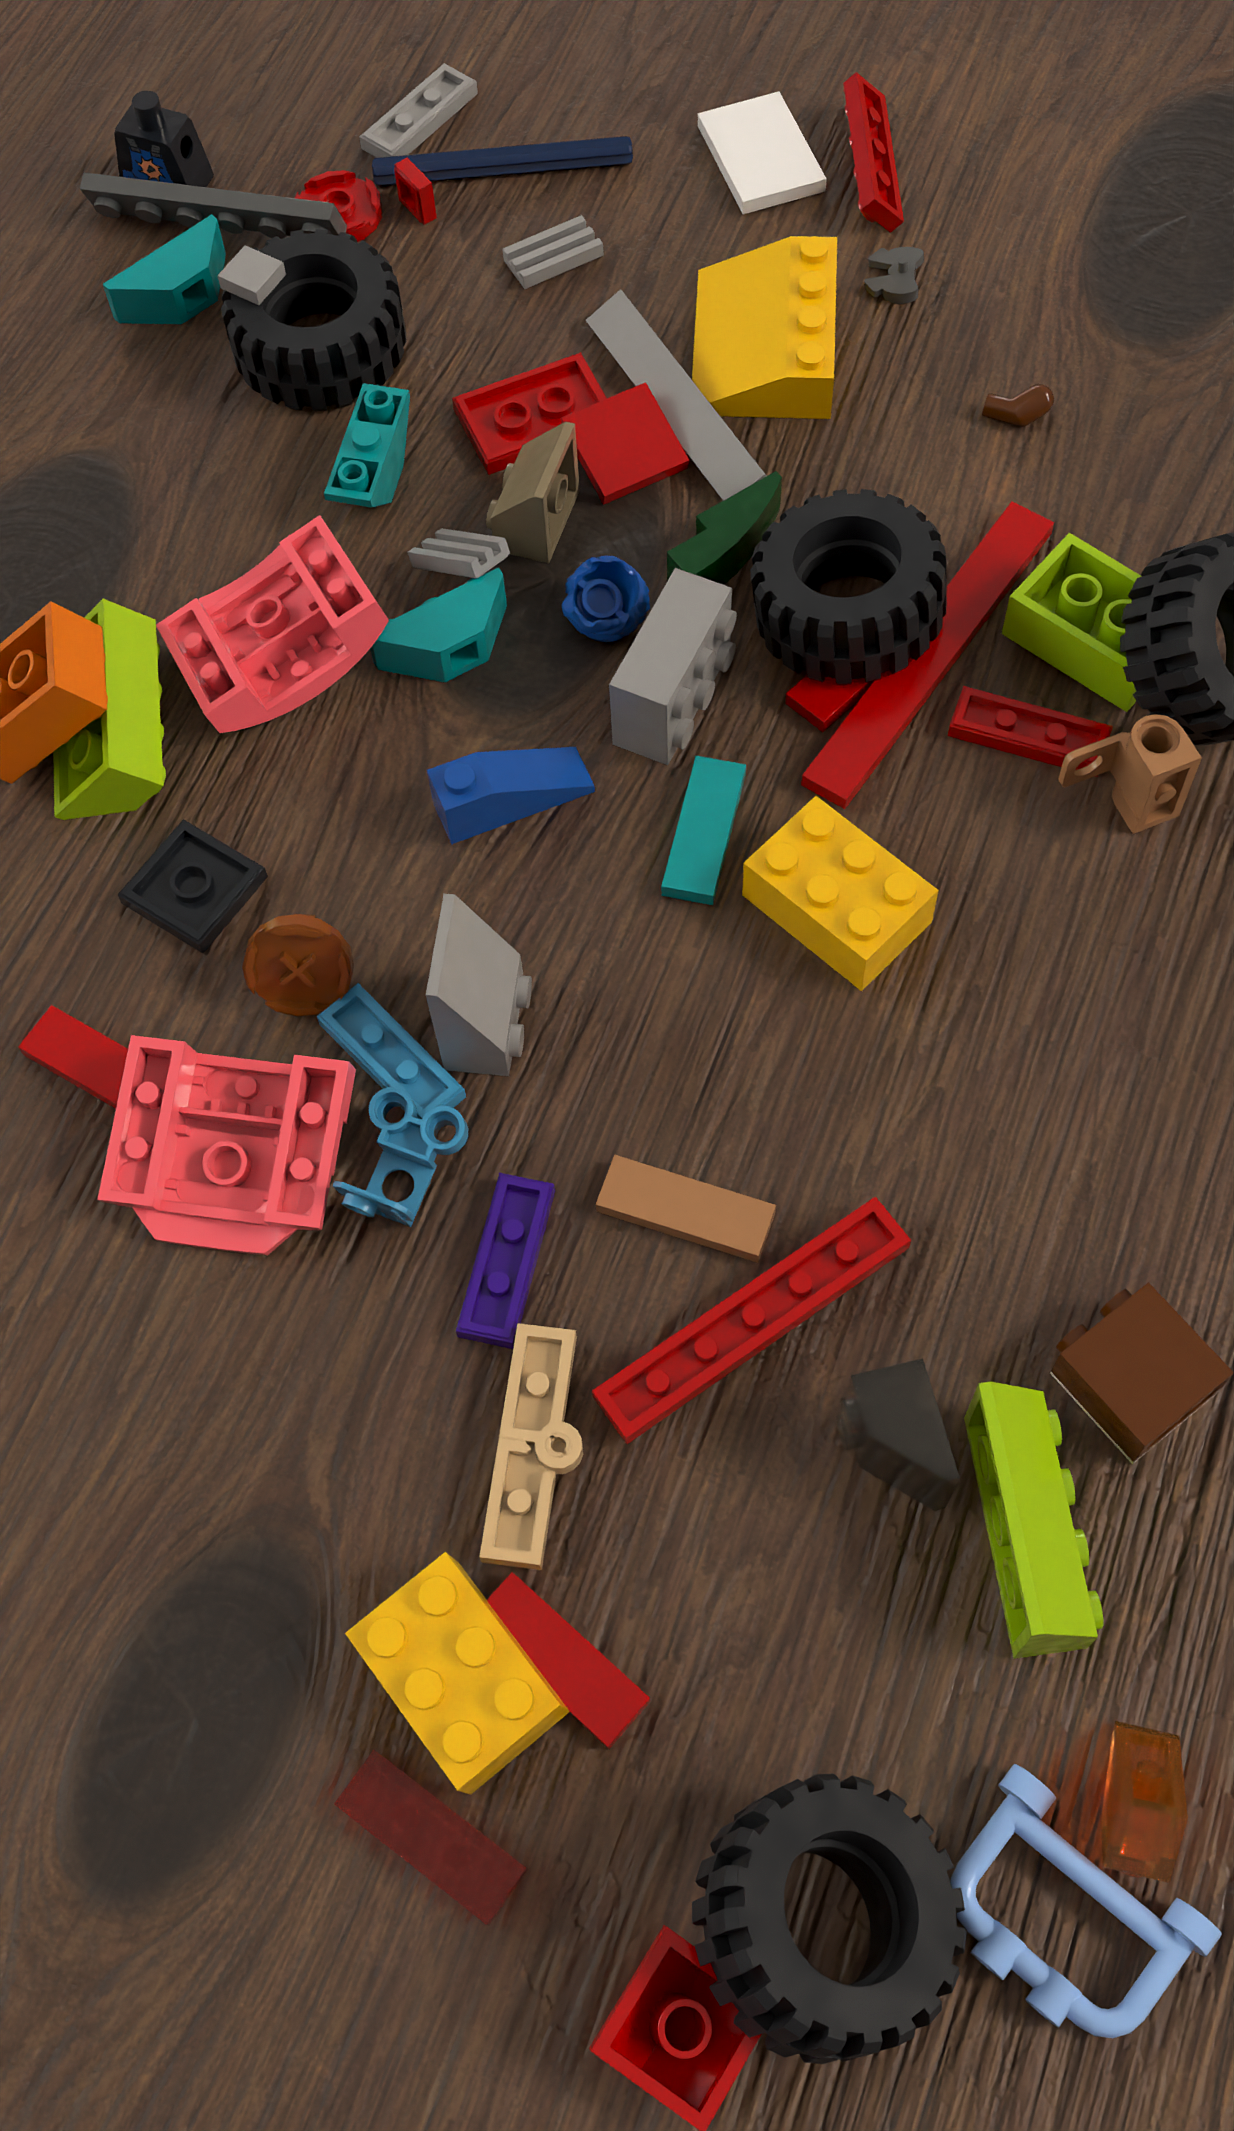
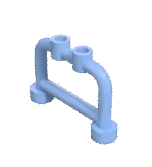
M1013 1764L998 1784L1007 1797L959 1860L950 1879L952 1889L961 1888L965 1907L964 1911L956 1913V1918L967 1932L978 1940L971 1954L1001 1980L1005 1979L1010 1970H1013L1033 1988L1026 1997V2002L1057 2028L1060 2027L1067 2017L1076 2026L1093 2036L1117 2038L1129 2034L1146 2019L1191 1952L1194 1950L1198 1954L1207 1957L1222 1933L1204 1915L1179 1898L1173 1901L1162 1919L1158 1918L1041 1820L1056 1800V1796L1030 1772L1017 1764ZM1014 1832L1156 1950V1953L1124 1999L1116 2007L1105 2009L1093 2004L1069 1980L1048 1966L1027 1948L1014 1933L993 1919L978 1904L976 1898L978 1882Z

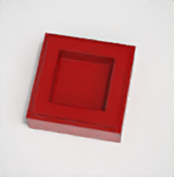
M408 157L394 164L399 201L420 223L425 225L435 220L437 215L432 182Z

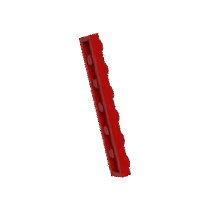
M875 1196L593 1389L592 1395L594 1400L625 1443H630L909 1249L911 1239Z

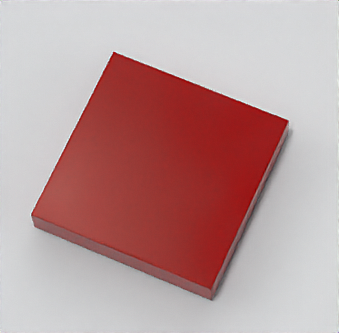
M646 382L561 417V424L564 422L575 424L577 458L603 505L688 469L689 458Z

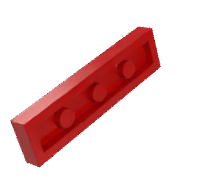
M855 72L843 85L846 99L845 112L848 116L850 128L849 142L853 150L855 164L853 172L857 180L859 192L858 206L868 221H876L891 233L904 222L886 99L884 94Z

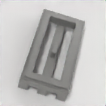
M582 215L503 248L504 262L524 289L604 256L602 241L599 238L595 239V232L591 227L586 228V220Z
M443 528L435 532L437 539L427 538L421 542L423 549L414 547L407 552L412 566L417 569L476 579L510 554L506 539L503 537Z

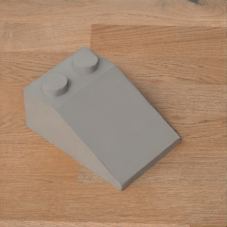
M444 894L426 990V999L443 1067L448 1071L509 1076L512 1057H521L524 1025L517 1023L520 1008H529L532 978L531 976L523 975L521 956L511 945L456 895Z

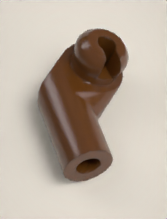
M1043 384L1030 386L1012 399L989 393L984 404L982 416L1025 427L1045 415L1052 408L1054 396L1051 389Z

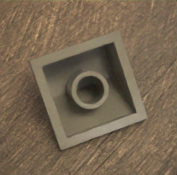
M564 422L522 445L515 463H509L506 467L503 477V491L499 500L493 499L487 512L486 525L488 529H492V536L506 539L511 555L550 563L580 491L574 423Z

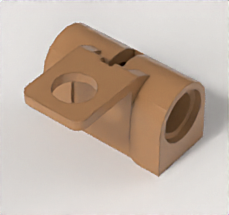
M1154 714L1138 720L1133 726L1131 733L1121 732L1068 753L1064 758L1058 781L1062 787H1068L1110 771L1115 778L1112 799L1129 829L1135 834L1180 816L1202 757L1176 720L1165 715ZM1098 755L1088 766L1075 770L1084 760Z

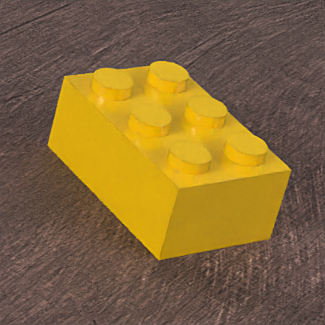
M817 796L809 801L743 863L742 896L860 991L869 985L933 920L939 890Z
M446 1551L345 1633L457 1791L470 1795L569 1713L568 1708L487 1602L462 1566Z

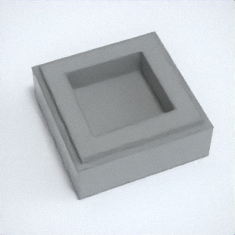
M244 245L218 274V280L221 289L260 305L285 277L286 272L282 261Z

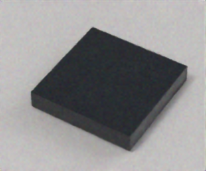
M183 819L118 893V897L121 903L199 952L204 953L267 879L268 875L265 867Z

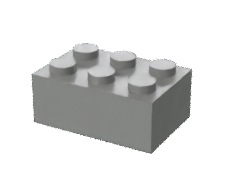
M677 568L674 569L609 684L613 745L666 765L670 763L677 748L684 749L687 746L694 728L693 718L698 709L706 710L714 693V680L718 672H726L735 654L736 644L730 641L737 613L731 610V587Z

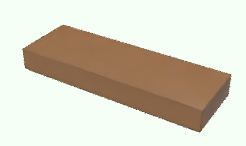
M614 1155L596 1202V1212L758 1263L776 1212V1205Z

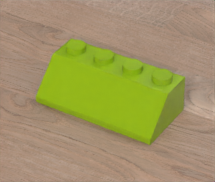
M102 599L84 618L102 627L106 693L108 695L107 710L101 717L93 720L75 734L66 744L53 751L55 817L62 820L136 811L162 789L166 778V770L162 762L164 727L160 719L162 686L159 683L158 677L160 645L157 642L156 619L106 599Z
M996 1382L978 1383L964 1420L1013 1658L1087 1649L1098 1638L1097 1629L1103 1628V1612L1097 1592L1095 1590L1088 1591L1083 1567L1089 1565V1550L1083 1530L1081 1528L1074 1529L1069 1506L1075 1504V1488L1070 1470L1068 1468L1060 1469L1056 1446L1062 1444V1432L1058 1414L1055 1409L1047 1410L1043 1391Z

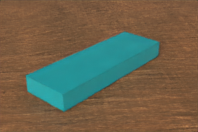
M702 756L695 757L661 886L662 896L708 905L714 904L746 776V764Z

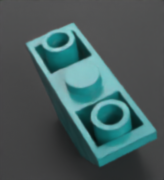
M211 214L103 283L113 317L118 323L183 324L218 301L220 292L218 274L224 269L226 251L217 218Z
M363 383L324 491L325 500L366 507H376L392 502L404 467L410 404L409 390Z
M496 568L477 579L471 578L465 584L439 597L430 598L421 606L395 619H389L381 635L370 648L373 663L377 669L447 682L489 661L507 607L504 577L501 570Z

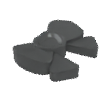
M898 247L891 249L889 252L885 248L876 251L868 258L869 267L888 269V275L865 279V289L873 297H878L882 294L886 301L894 304H905L915 301L918 298V285L915 282L916 269L924 262L923 250L915 247Z

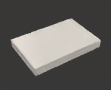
M779 91L698 113V128L742 214L826 192L827 179Z

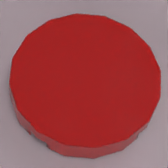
M345 170L328 171L314 176L304 184L305 190L301 192L300 196L297 192L294 197L296 199L334 203L347 224L346 233L353 235L357 242L365 239L375 231L382 219L380 192L373 181L366 177L365 181L358 179L354 172Z

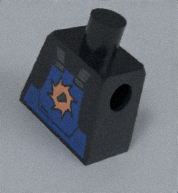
M146 90L135 94L132 98L131 106L116 126L114 132L119 177L207 187L214 173L191 118L186 114L161 108L159 97L153 91Z

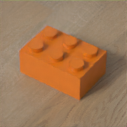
M52 601L0 643V779L11 784L30 769L35 768L44 758L61 745L66 744L75 734L93 720L101 717L107 710L108 695L106 693L102 627Z

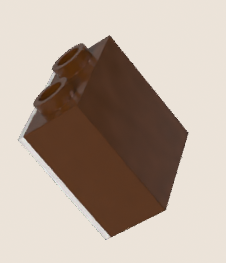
M1149 1282L1133 1295L1127 1289L1116 1294L1100 1310L1104 1318L1090 1330L1083 1324H1080L1070 1331L1056 1346L1060 1355L1050 1372L1132 1464L1214 1397L1234 1373Z

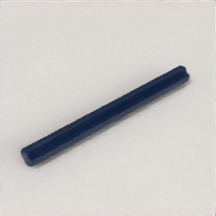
M620 136L378 157L372 161V173L377 186L396 185L394 164L407 157L431 182L627 165L632 163L633 149L630 137Z

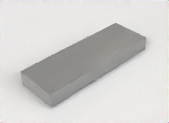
M444 63L359 136L361 149L376 158L409 155L478 94L477 81Z

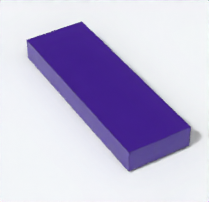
M499 1173L457 1324V1337L510 1349L514 1348L517 1323H521L555 1194L553 1183Z

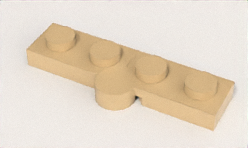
M517 1323L479 1556L482 1563L542 1570L556 1474H566L574 1470L580 1464L583 1456V1443L578 1430L571 1424L564 1422L577 1339L576 1330Z

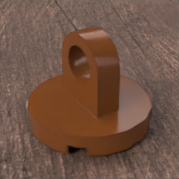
M293 914L278 916L259 926L248 940L242 969L246 985L254 995L256 991L260 997L265 999L266 1006L284 1014L307 1016L322 1013L330 1004L339 998L341 1000L346 995L353 974L354 962L350 945L339 930L322 919L316 918V915Z

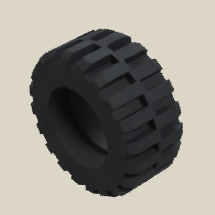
M316 229L315 233L304 234L303 230L290 232L291 236L279 239L278 236L266 241L264 248L259 250L255 247L254 249L282 261L286 272L285 277L260 305L223 290L222 316L238 372L243 375L245 382L252 390L258 393L261 392L262 397L276 404L283 401L285 406L290 409L302 411V407L306 406L312 407L313 411H327V406L339 404V408L352 405V399L359 396L363 383L373 385L380 383L383 385L394 373L393 367L396 368L399 365L404 354L403 346L406 343V328L397 277L393 274L392 266L371 245L363 240L357 243V239L353 235L340 232L339 236L332 235L328 229ZM331 313L341 315L329 323L315 327L289 326L296 320L313 314Z
M847 489L835 490L832 493L833 496L821 498L818 494L807 498L804 501V506L800 508L792 506L780 516V523L774 521L762 535V541L755 547L752 556L753 567L750 569L756 621L760 637L765 639L766 648L777 659L782 658L783 665L799 674L802 670L807 671L808 678L824 682L825 677L836 679L837 684H852V679L865 678L867 683L879 680L881 673L890 670L892 674H895L906 668L910 657L917 660L930 648L929 641L932 642L938 637L943 627V617L946 615L947 608L945 546L941 543V535L935 525L929 520L926 521V515L912 504L906 508L901 498L891 494H887L885 498L879 497L875 490L861 489L860 494H848ZM847 576L870 577L885 583L872 592L855 597H832L814 591L817 587L828 581Z
M1227 533L1163 552L1161 557L1154 558L1142 571V577L1136 579L1128 595L1132 602L1126 604L1121 623L1125 624L1126 627L1125 635L1120 637V651L1126 653L1128 665L1123 667L1126 680L1133 682L1136 692L1133 694L1136 702L1142 709H1148L1150 711L1149 715H1165L1176 720L1184 729L1193 745H1211L1234 741V533ZM1216 616L1225 638V664L1221 658L1216 640Z
M834 1773L815 1774L803 1782L796 1779L749 1804L736 1813L734 1821L722 1827L711 1841L710 1846L714 1855L701 1861L695 1880L699 1887L706 1889L705 1896L692 1902V1924L703 1926L705 1941L696 1944L695 1949L700 1967L711 1963L718 1981L709 1986L711 1992L720 2006L730 2002L735 2005L739 2012L734 2018V2024L749 2038L766 2033L765 2045L767 2050L785 2058L799 2054L804 2063L826 2064L837 2060L844 2062L897 2047L914 2038L915 2029L930 2025L942 2011V2001L938 1997L953 1992L960 1974L959 1967L951 1963L952 1957L965 1953L966 1930L965 1928L957 1927L956 1913L965 1910L961 1888L952 1889L947 1871L953 1869L954 1866L946 1849L944 1848L940 1851L935 1849L928 1838L934 1833V1830L921 1814L910 1818L903 1812L907 1805L904 1799L889 1789L873 1795V1783L870 1780L853 1775L841 1782ZM801 1853H811L824 1857L840 1867L854 1882L866 1905L871 1932L869 1953L860 1975L855 1982L849 1985L835 1982L812 1967L800 1953L790 1934L784 1910V1889L789 1869L796 1856Z

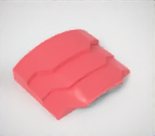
M320 515L280 541V545L270 555L243 576L199 598V600L197 598L193 599L156 624L204 715L219 733L237 731L270 721L318 696L361 660L381 635L389 621Z
M131 1035L97 1200L133 1208L142 1223L157 1241L214 1250L268 1256L297 1230H322L331 1176H334L342 1127L343 1124H347L356 1069L349 1061L294 1055L293 1063L285 1064L197 1053L185 1041Z

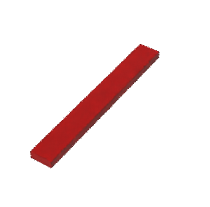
M1011 501L947 585L946 615L943 617V627L938 637L932 642L929 641L930 648L917 660L910 657L908 659V666L897 673L892 674L890 670L881 673V678L871 684L803 773L801 786L846 809L1050 537L1054 526L1053 521Z

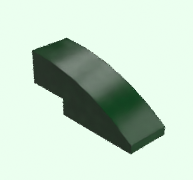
M775 471L697 515L696 535L667 551V581L675 568L722 585L734 577L753 556L755 547L762 541V535L775 521L780 511L781 475Z

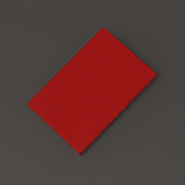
M580 352L453 397L452 402L453 409L487 474L491 475L506 469L509 463L514 464L522 445L560 425L561 417L607 399Z

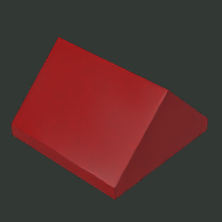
M663 1925L589 2047V2050L699 2131H706L762 2034L749 2038L734 2024V2018L739 2010L732 2002L720 2006L709 1988L711 1984L718 1981L711 1963L700 1967L695 1946Z

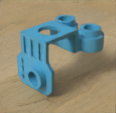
M386 1087L379 1090L372 1097L369 1104L370 1119L381 1131L377 1143L383 1149V1152L366 1191L339 1181H334L333 1187L341 1195L345 1196L342 1205L346 1208L372 1218L377 1214L411 1227L437 1167L434 1162L437 1154L450 1155L459 1151L468 1139V1126L459 1111L450 1106L434 1107L423 1116L422 1120L418 1119L417 1107L409 1094L398 1087ZM394 1107L404 1108V1117L399 1122H387L386 1117L390 1109ZM443 1126H454L456 1134L453 1139L448 1142H441L437 1139L438 1131ZM397 1170L408 1172L414 1180L412 1194L400 1202L387 1199L382 1191L385 1177Z

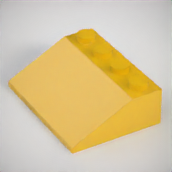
M790 236L698 270L692 381L720 416L831 419L835 360L837 237Z

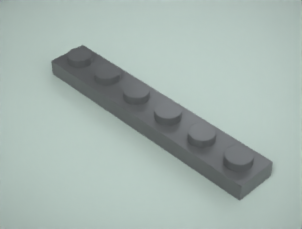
M85 172L83 173L80 190L94 206V209L99 214L110 218L129 215L137 216L149 223H160L161 220L176 221L191 228L212 214L217 218L219 227L224 231L234 234H240L243 230L261 232L270 238L278 236L279 239H283L285 235L291 236L290 232L303 230L304 234L315 233L316 229H328L332 235L339 236L340 232L346 233L347 224L335 204L329 202Z

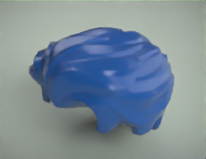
M615 556L591 557L583 562L567 578L565 584L567 597L562 603L563 614L578 632L590 639L600 642L620 640L635 631L646 619V612L650 610L649 588L640 574L625 561Z

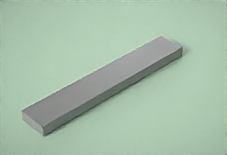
M621 289L586 319V322L635 386L647 383L681 446L723 501L766 477V474Z

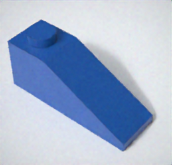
M576 747L475 752L427 770L433 804L451 844L595 792L593 781Z

